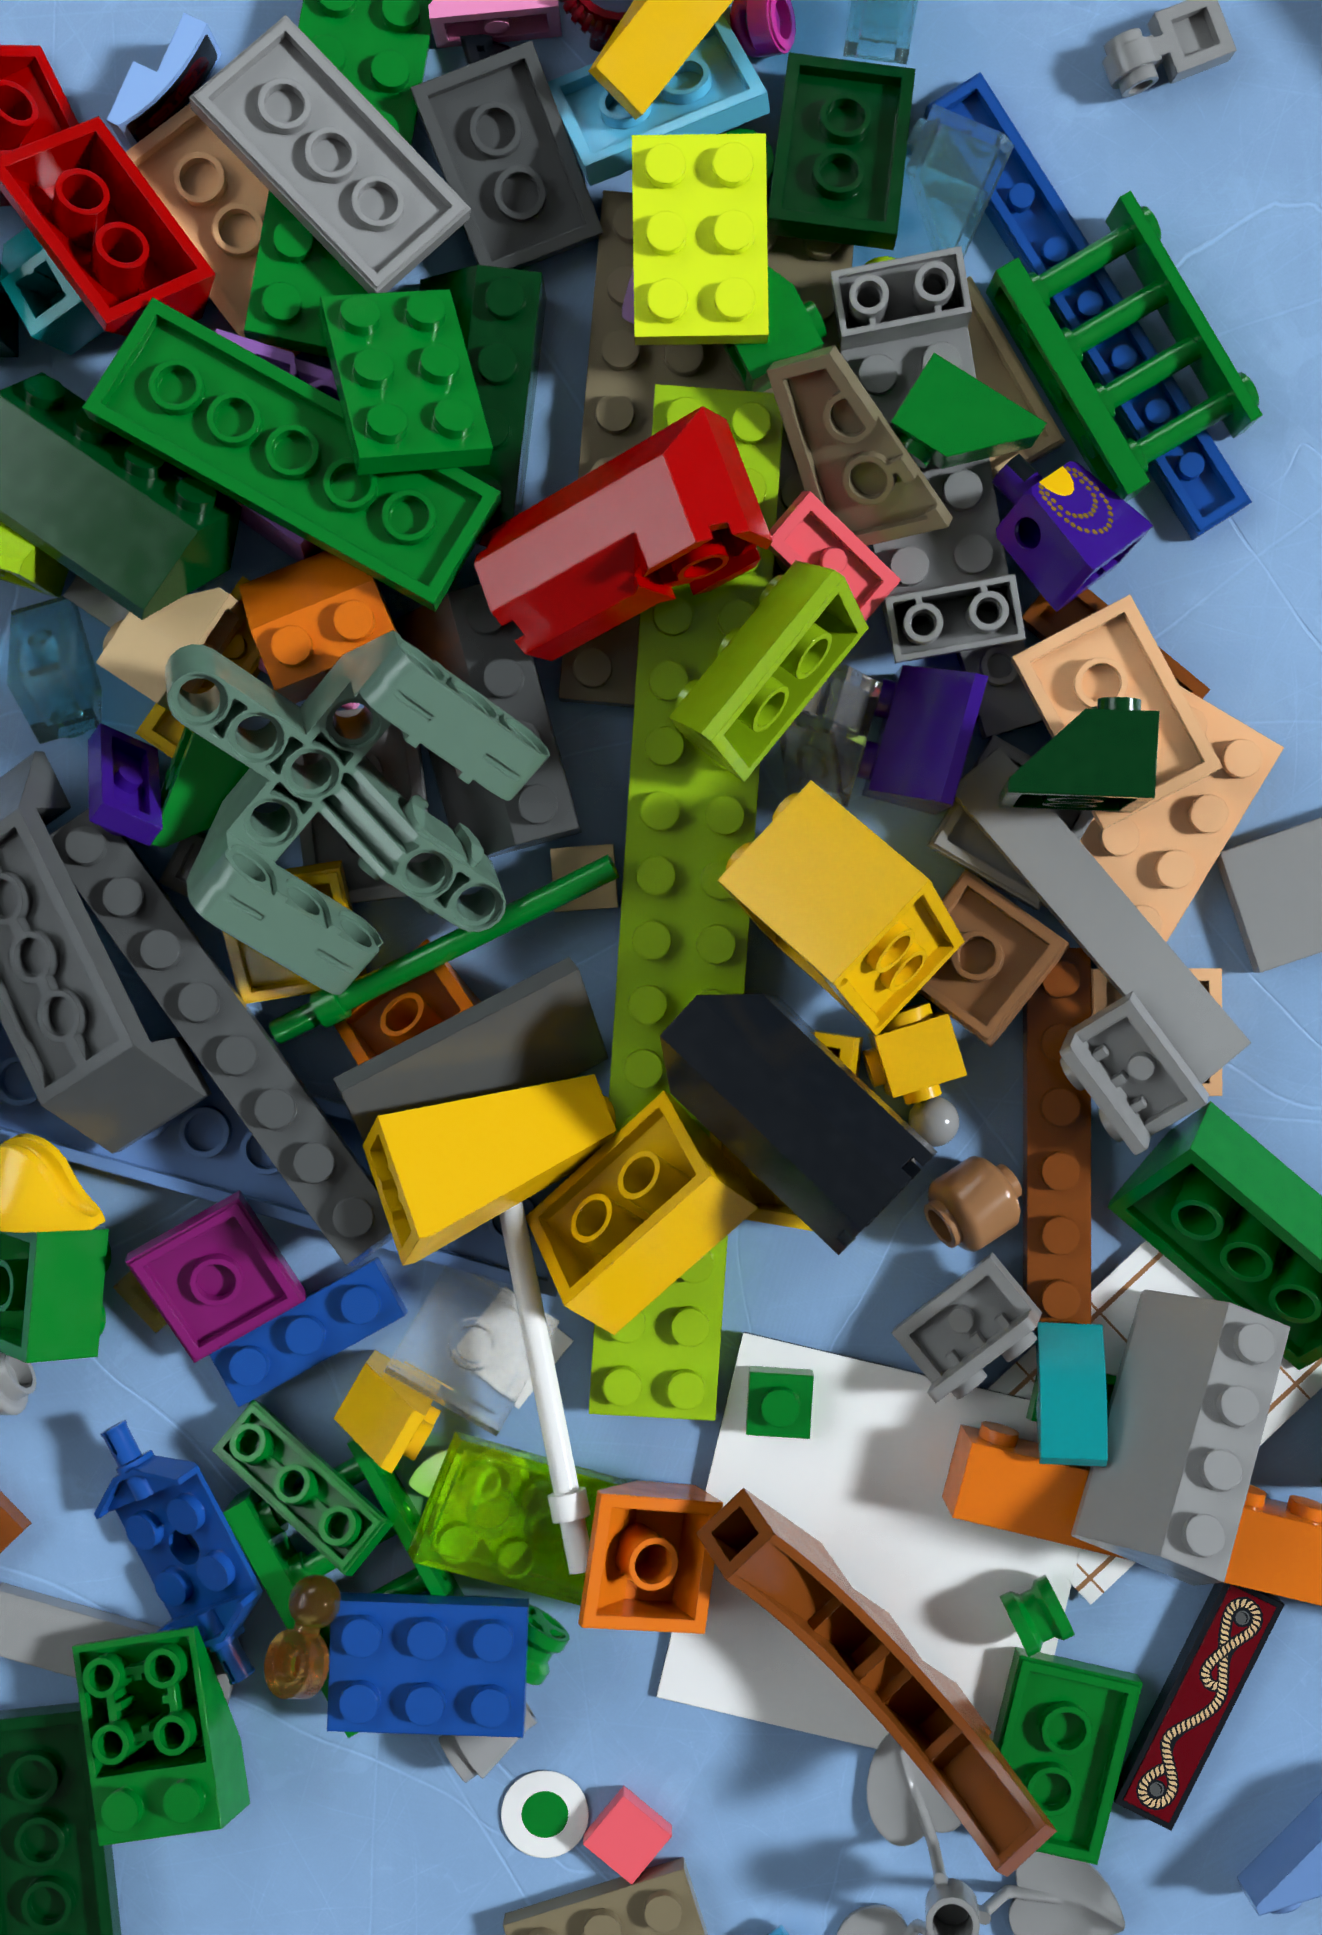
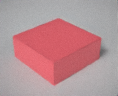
M623 1786L585 1831L583 1845L632 1885L672 1837V1825L628 1788Z

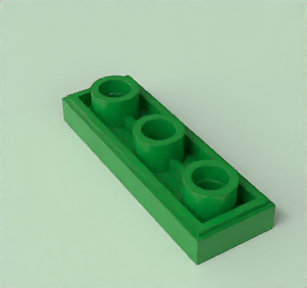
M252 1400L212 1449L226 1465L343 1575L352 1577L394 1525L393 1522L261 1402ZM303 1476V1489L295 1496L294 1484L299 1477Z

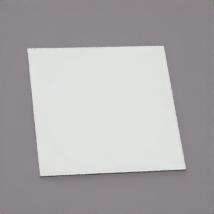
M743 1331L705 1491L722 1501L724 1507L740 1490L745 1488L820 1541L850 1585L891 1615L921 1659L958 1684L992 1731L989 1737L993 1741L1015 1647L1024 1648L999 1596L1010 1591L1021 1594L1030 1590L1035 1579L1046 1575L1065 1612L1071 1583L1062 1574L1073 1579L1081 1548L952 1518L942 1498L961 1424L980 1429L983 1421L995 1422L1015 1429L1019 1432V1438L1038 1443L1037 1422L1026 1418L1030 1399L976 1387L961 1399L957 1400L951 1392L935 1403L927 1393L932 1383L925 1374ZM749 1366L810 1369L813 1371L810 1439L746 1435ZM716 1564L714 1565L705 1634L671 1632L656 1697L877 1749L882 1740L889 1734L885 1727L835 1673L802 1641L758 1603L727 1582ZM1054 1637L1044 1642L1040 1652L1055 1655L1058 1638Z

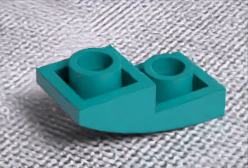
M1038 1322L1035 1333L1037 1336L1035 1345L1038 1379L1036 1416L1039 1464L1106 1467L1108 1461V1425L1103 1325Z

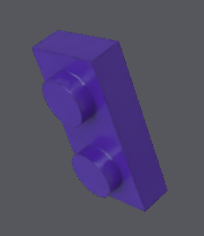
M100 723L88 739L89 821L101 826L113 835L126 836L150 846L163 829L158 748Z

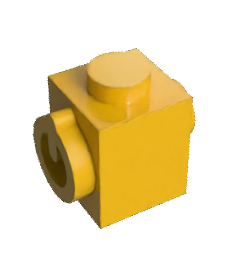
M930 1002L903 1008L877 1036L873 1033L868 1034L872 1048L862 1051L865 1067L872 1086L883 1085L885 1093L892 1098L903 1095L906 1105L937 1097L942 1094L939 1084L967 1076L949 1013L937 1012L933 1014Z

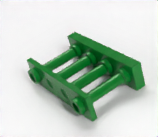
M1131 190L1119 197L1105 220L1111 231L1110 233L1039 275L1033 271L1027 273L1019 257L995 271L986 290L991 303L1090 471L1125 502L1134 498L1150 483L1146 475L1150 462L1221 420L1232 438H1235L1244 433L1263 416L1258 408L1259 395L1256 387L1246 374L1238 373L1161 243V229L1155 215L1148 207H1140ZM1125 254L1143 288L1071 331L1067 327L1060 329L1048 308L1050 306V298ZM1158 310L1176 343L1104 386L1098 382L1093 384L1080 363L1083 361V353ZM1190 365L1209 398L1137 441L1132 438L1125 439L1113 419L1116 415L1115 409Z
M351 1437L347 1445L354 1457L333 1469L352 1486L367 1479L384 1510L383 1514L394 1523L378 1545L398 1535L415 1566L414 1569L370 1593L420 1595L429 1591L431 1595L464 1596L440 1551L433 1548L431 1535L395 1472L399 1468V1462L392 1474L379 1467ZM304 1484L294 1489L295 1496L301 1492ZM250 1487L234 1497L223 1511V1515L328 1701L331 1607L328 1608L316 1587L319 1585V1578L336 1569V1567L318 1550L308 1555L303 1551L297 1553L285 1532L288 1530V1522ZM345 1732V1734L347 1735L348 1738H350V1737H352L353 1735L359 1733V1732Z

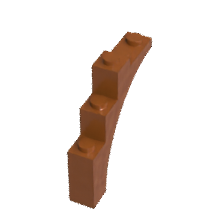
M745 1488L740 1490L696 1532L725 1580L749 1596L789 1629L835 1673L885 1727L952 1809L995 1871L1009 1877L1057 1832L991 1740L989 1735L992 1731L958 1684L921 1659L891 1615L850 1585L820 1541Z

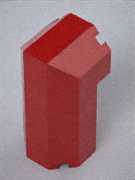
M701 406L484 534L480 545L487 548L476 555L474 566L492 615L501 626L514 621L524 634L514 640L525 655L553 661L656 604L675 600L676 597L672 587L689 583L693 595L710 592L755 568L761 559L756 546L767 550L773 540L727 419Z

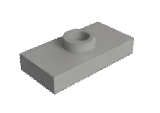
M1023 641L956 653L961 671L975 672L988 676L977 716L983 740L993 735H1001L1043 722L1011 662L1012 656L1026 650Z

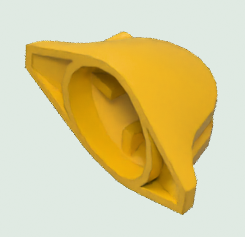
M26 1133L18 1134L0 1144L1 1232L28 1233L92 1230L106 1221L101 1209L83 1189L67 1159L52 1143L40 1136Z

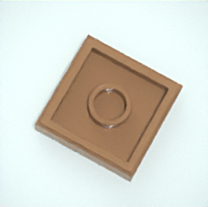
M965 869L942 898L943 904L965 942L917 993L942 1012L949 1013L950 1018L991 1048L1067 952L1070 945L1069 942Z

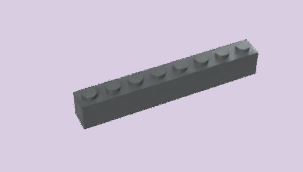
M89 809L50 834L74 886L345 1265L355 1267L392 1240L393 1236L375 1182L125 836L113 835L101 826L90 822Z

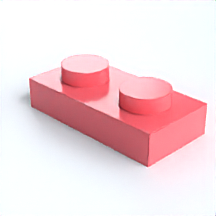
M802 491L769 530L773 542L768 549L788 568L797 560L834 569L843 575L865 621L868 620L901 581L811 491Z

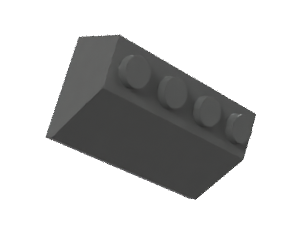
M481 584L446 593L436 612L421 606L394 620L397 632L403 640L418 648L431 660H436L445 669L526 726L544 743L550 752V757L512 800L506 801L474 780L468 785L458 778L454 766L428 749L449 827L454 829L460 822L469 828L479 840L484 849V854L488 858L582 833L533 656L525 655L514 642L515 639L524 635L514 621L501 626L490 612Z

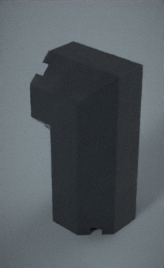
M696 995L660 1035L670 1093L838 1255L856 1239L855 1237L864 1227H867L921 1171L912 1159L914 1158L924 1166L937 1153L924 1138L815 1037V1030L777 995Z

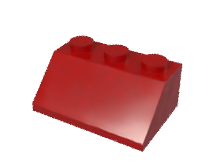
M99 116L0 155V191L104 331L128 336L152 297L194 321L203 317L216 276L215 272Z

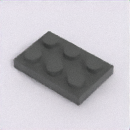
M532 40L411 87L412 97L445 182L471 208L470 219L462 226L477 265L520 270L599 239V235L603 234L597 213Z

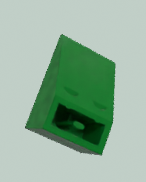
M197 1625L72 1646L99 1846L222 1829L250 1804L241 1737Z

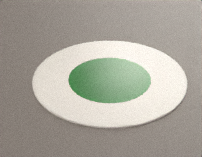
M544 1770L524 1775L510 1787L502 1803L501 1820L506 1836L517 1849L533 1857L553 1858L567 1853L579 1843L588 1825L589 1809L584 1793L572 1779L558 1772Z

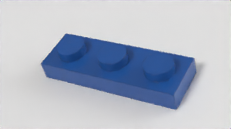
M376 1257L307 1295L306 1301L220 1348L209 1356L239 1408L399 1320L407 1314L408 1310L380 1259Z

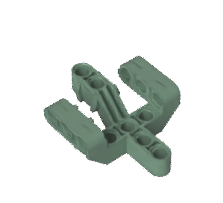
M394 630L343 654L300 707L216 650L205 645L190 644L179 648L170 656L165 667L167 702L172 715L182 725L249 767V770L222 801L186 880L189 901L196 912L206 921L322 990L334 995L344 993L379 953V947L383 944L380 935L358 914L275 863L317 812L321 813L361 856L358 866L376 881L381 878L416 900L428 914L434 915L436 913L458 928L468 932L487 930L501 920L506 909V899L493 863L484 854V849L479 840L469 828L460 822L452 829L425 811L429 804L420 795L412 796L407 802L370 763L365 755L388 727L393 724L402 730L404 740L414 748L422 744L454 766L458 778L468 785L474 780L501 799L510 801L550 757V752L544 743L526 726L445 669L436 660H431L418 648L403 640ZM195 678L206 679L215 684L209 691L201 694H192L181 688L187 681ZM347 703H360L364 705L362 711L351 717H341L335 714L337 709ZM252 716H261L270 720L265 727L258 730H246L239 726L243 720ZM307 753H318L323 756L321 760L312 765H300L294 762L298 757ZM267 802H276L283 805L277 811L271 813H261L254 810L259 805ZM422 853L433 854L426 861L410 862L416 855ZM474 886L482 887L476 893L470 895L461 894L468 888Z

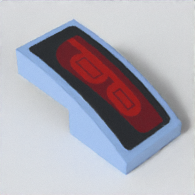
M183 13L157 72L139 63L132 62L106 120L125 148L130 149L187 106L190 103L189 97L202 87L210 77L222 52L207 23Z

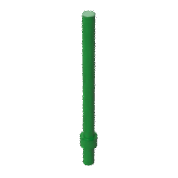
M607 854L506 904L505 913L501 920L487 930L468 932L458 928L355 979L345 992L340 995H334L322 989L310 994V1002L270 1021V1031L274 1039L279 1044H282L321 1024L325 1028H329L352 1016L351 1009L618 879L617 868L611 857Z

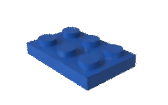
M335 1592L331 1600L327 1731L523 1738L526 1716L529 1598Z

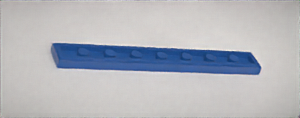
M981 72L926 106L924 117L1013 258L1019 257L1027 273L1033 271L1039 275L1089 245ZM1102 267L1050 298V306L1048 308L1060 329L1067 327L1071 331L1124 298L1105 268ZM1137 321L1083 353V361L1080 363L1093 384L1098 382L1104 386L1158 354V352ZM1171 375L1117 407L1114 418L1126 437L1137 441L1188 411L1192 406ZM1207 430L1148 464L1150 475L1192 541L1252 503Z

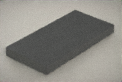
M567 957L334 1077L333 1080L364 1143L379 1115L571 1079L609 1058L580 971L571 958Z

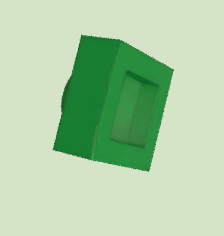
M749 1366L746 1435L810 1439L813 1371L810 1369Z

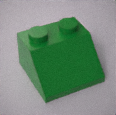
M97 1226L92 1230L28 1233L0 1231V1352L24 1363L98 1357L99 1338L104 1331L106 1323V1313L102 1303L105 1273L111 1263V1247L108 1242L109 1229Z

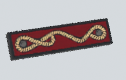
M1228 1583L1214 1584L1120 1772L1114 1796L1116 1804L1172 1831L1285 1605L1277 1596Z

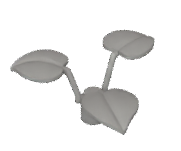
M889 1733L882 1740L873 1755L867 1778V1804L871 1819L879 1833L893 1845L908 1846L917 1842L923 1836L925 1837L935 1884L929 1889L925 1900L926 1922L915 1919L907 1926L902 1915L894 1908L886 1905H870L860 1907L850 1913L843 1920L836 1935H919V1933L923 1935H979L980 1924H989L991 1914L1011 1898L1013 1900L1008 1914L1014 1935H1114L1125 1929L1124 1917L1114 1893L1102 1875L1090 1863L1037 1851L1015 1870L1017 1886L1004 1885L984 1904L978 1905L973 1890L966 1883L947 1877L936 1832L946 1833L953 1831L962 1823Z

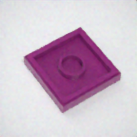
M240 1190L127 1253L125 1260L129 1269L194 1363L306 1301V1290Z

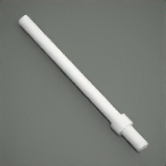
M522 1201L499 1214L553 1488V1493L547 1496L552 1522L560 1524L569 1574H581L586 1572L590 1544L585 1518L591 1515L586 1487H579Z

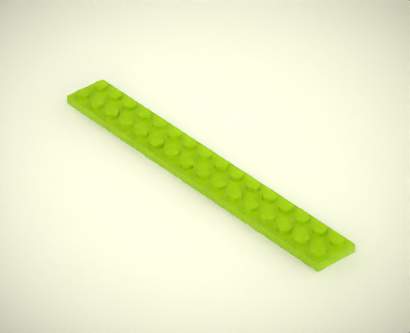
M655 384L651 436L701 406L727 419L768 530H770L777 520L783 421L774 393ZM759 546L756 547L761 559L755 568L710 592L693 595L689 583L672 587L676 597L675 600L658 603L640 613L609 1083V1102H612L615 1110L616 1133L665 1090L710 1138V1131L670 1093L660 1035L696 995L744 994L750 917L717 880L726 871L727 862L732 854L743 844L755 840L760 763L746 781L743 782L686 739L669 719V716L675 710L676 700L683 688L690 681L701 678L715 661L718 648L724 637L732 629L742 627L759 606L761 593L773 579L774 554L769 549L766 550ZM728 1235L615 1335L594 1324L589 1414L715 1421Z

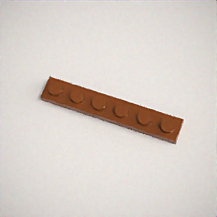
M1069 948L1023 1006V1290L1041 1310L1042 1315L1039 1322L1091 1324V1096L1086 1089L1080 1091L1070 1083L1061 1067V1055L1059 1052L1068 1030L1091 1017V959L1081 948Z

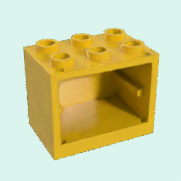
M812 780L799 793L790 794L778 805L772 816V822L753 842L743 844L732 854L727 862L726 871L717 880L775 946L876 1036L965 942L930 879Z

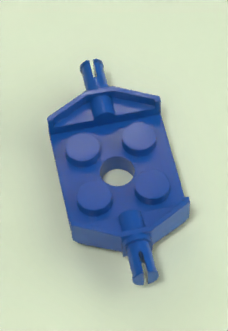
M123 1420L100 1433L118 1465L116 1468L118 1475L112 1478L94 1515L96 1519H99L108 1512L116 1510L129 1541L134 1545L155 1585L158 1597L163 1601L172 1618L157 1631L197 1625L205 1647H208L210 1652H215L229 1679L230 1685L237 1684L255 1672V1668L250 1663L238 1637L246 1631L243 1624L262 1596L263 1589L199 1466L193 1461L156 1456L152 1450L141 1453L127 1426V1421ZM190 1534L195 1539L199 1551L191 1545L186 1535Z

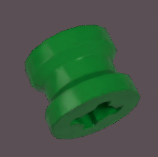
M1046 1575L1035 1579L1030 1590L1021 1594L1010 1591L999 1596L1028 1657L1039 1653L1043 1643L1054 1637L1064 1641L1075 1635Z
M530 1604L527 1683L540 1685L550 1672L548 1664L553 1654L563 1651L570 1638L566 1629L555 1618Z

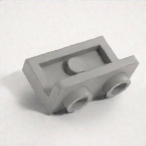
M1133 991L1068 1030L1059 1051L1063 1072L1076 1089L1080 1091L1086 1089L1099 1107V1117L1108 1134L1117 1142L1124 1141L1134 1155H1138L1148 1149L1152 1135L1207 1105L1208 1092Z
M992 1252L899 1323L891 1333L932 1383L927 1393L937 1403L951 1392L958 1400L974 1390L987 1377L983 1368L1000 1355L1007 1362H1010L1026 1351L1037 1340V1336L1032 1331L1037 1327L1042 1312Z

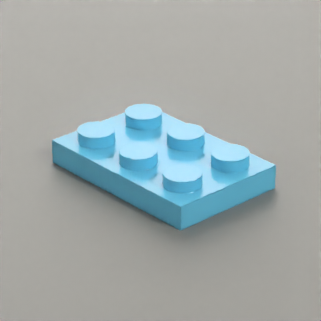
M724 14L720 16L644 114L636 120L588 72L592 64L548 81L573 152L590 186L632 170V135L720 134L770 113L767 90Z

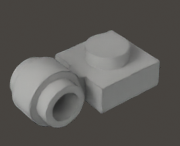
M1186 0L1155 12L1147 24L1151 33L1150 36L1143 37L1140 28H1133L1108 41L1104 46L1107 56L1102 64L1113 89H1120L1122 97H1131L1150 88L1159 80L1156 69L1160 64H1163L1168 80L1172 84L1228 62L1237 50L1218 0Z

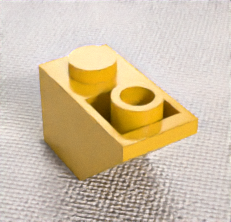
M374 1350L333 1419L379 1467L392 1474L402 1455L415 1461L441 1413V1410L431 1405L440 1387Z

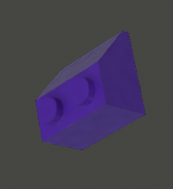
M902 665L895 673L893 681L883 678L873 709V716L883 718L876 742L865 741L856 771V777L866 780L862 795L936 815L953 806L988 676L975 672Z

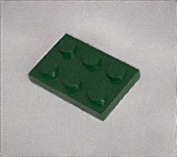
M789 52L767 216V234L894 250L898 234L916 69Z

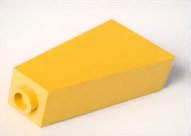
M595 1074L377 1116L362 1146L402 1266L418 1262L573 1173L608 1142L617 1131L615 1127L616 1115L612 1102H609L607 1096H603Z

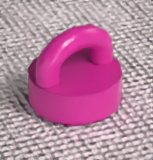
M791 0L733 1L729 15L730 26L746 55L753 58H767L790 51L796 34L795 15Z

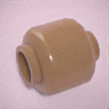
M972 1156L935 1179L929 1185V1203L924 1206V1213L930 1227L946 1246L954 1248L958 1245L964 1250L975 1252L1019 1223L1021 1209L1018 1198L1022 1196V1187L1015 1174L1006 1165L999 1164L995 1166L985 1158Z

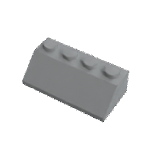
M1147 1289L1142 1291L1107 1409L1106 1467H1090L1071 1536L1193 1586L1224 1583L1290 1326L1230 1302Z

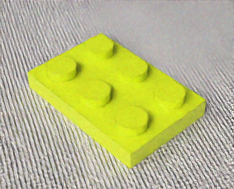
M766 133L632 135L635 345L767 343L769 319Z

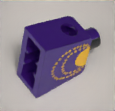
M1018 454L996 474L992 481L1015 505L996 528L997 539L1056 612L1117 567L1153 527L1145 517L1077 462L1069 461L1043 478Z

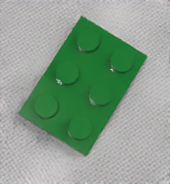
M450 289L320 296L319 317L357 475L490 465L493 446Z

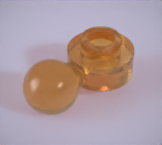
M309 1575L295 1584L289 1595L288 1602L290 1614L295 1620L294 1628L278 1633L268 1647L264 1662L265 1680L272 1694L280 1699L312 1698L320 1691L327 1678L329 1652L324 1639L319 1633L321 1628L329 1625L336 1618L340 1608L341 1594L335 1582L324 1575Z

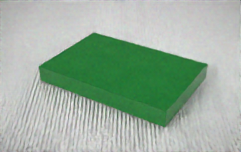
M1015 1647L992 1741L1057 1830L1036 1851L1097 1865L1143 1682L1135 1673L1041 1652L1028 1657L1024 1648Z

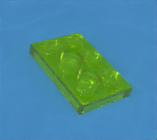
M455 1431L408 1549V1554L413 1563L581 1606L585 1573L569 1574L560 1524L552 1522L547 1497L553 1493L547 1457ZM575 1465L579 1487H586L591 1515L586 1517L585 1520L590 1540L597 1490L628 1482L625 1479Z

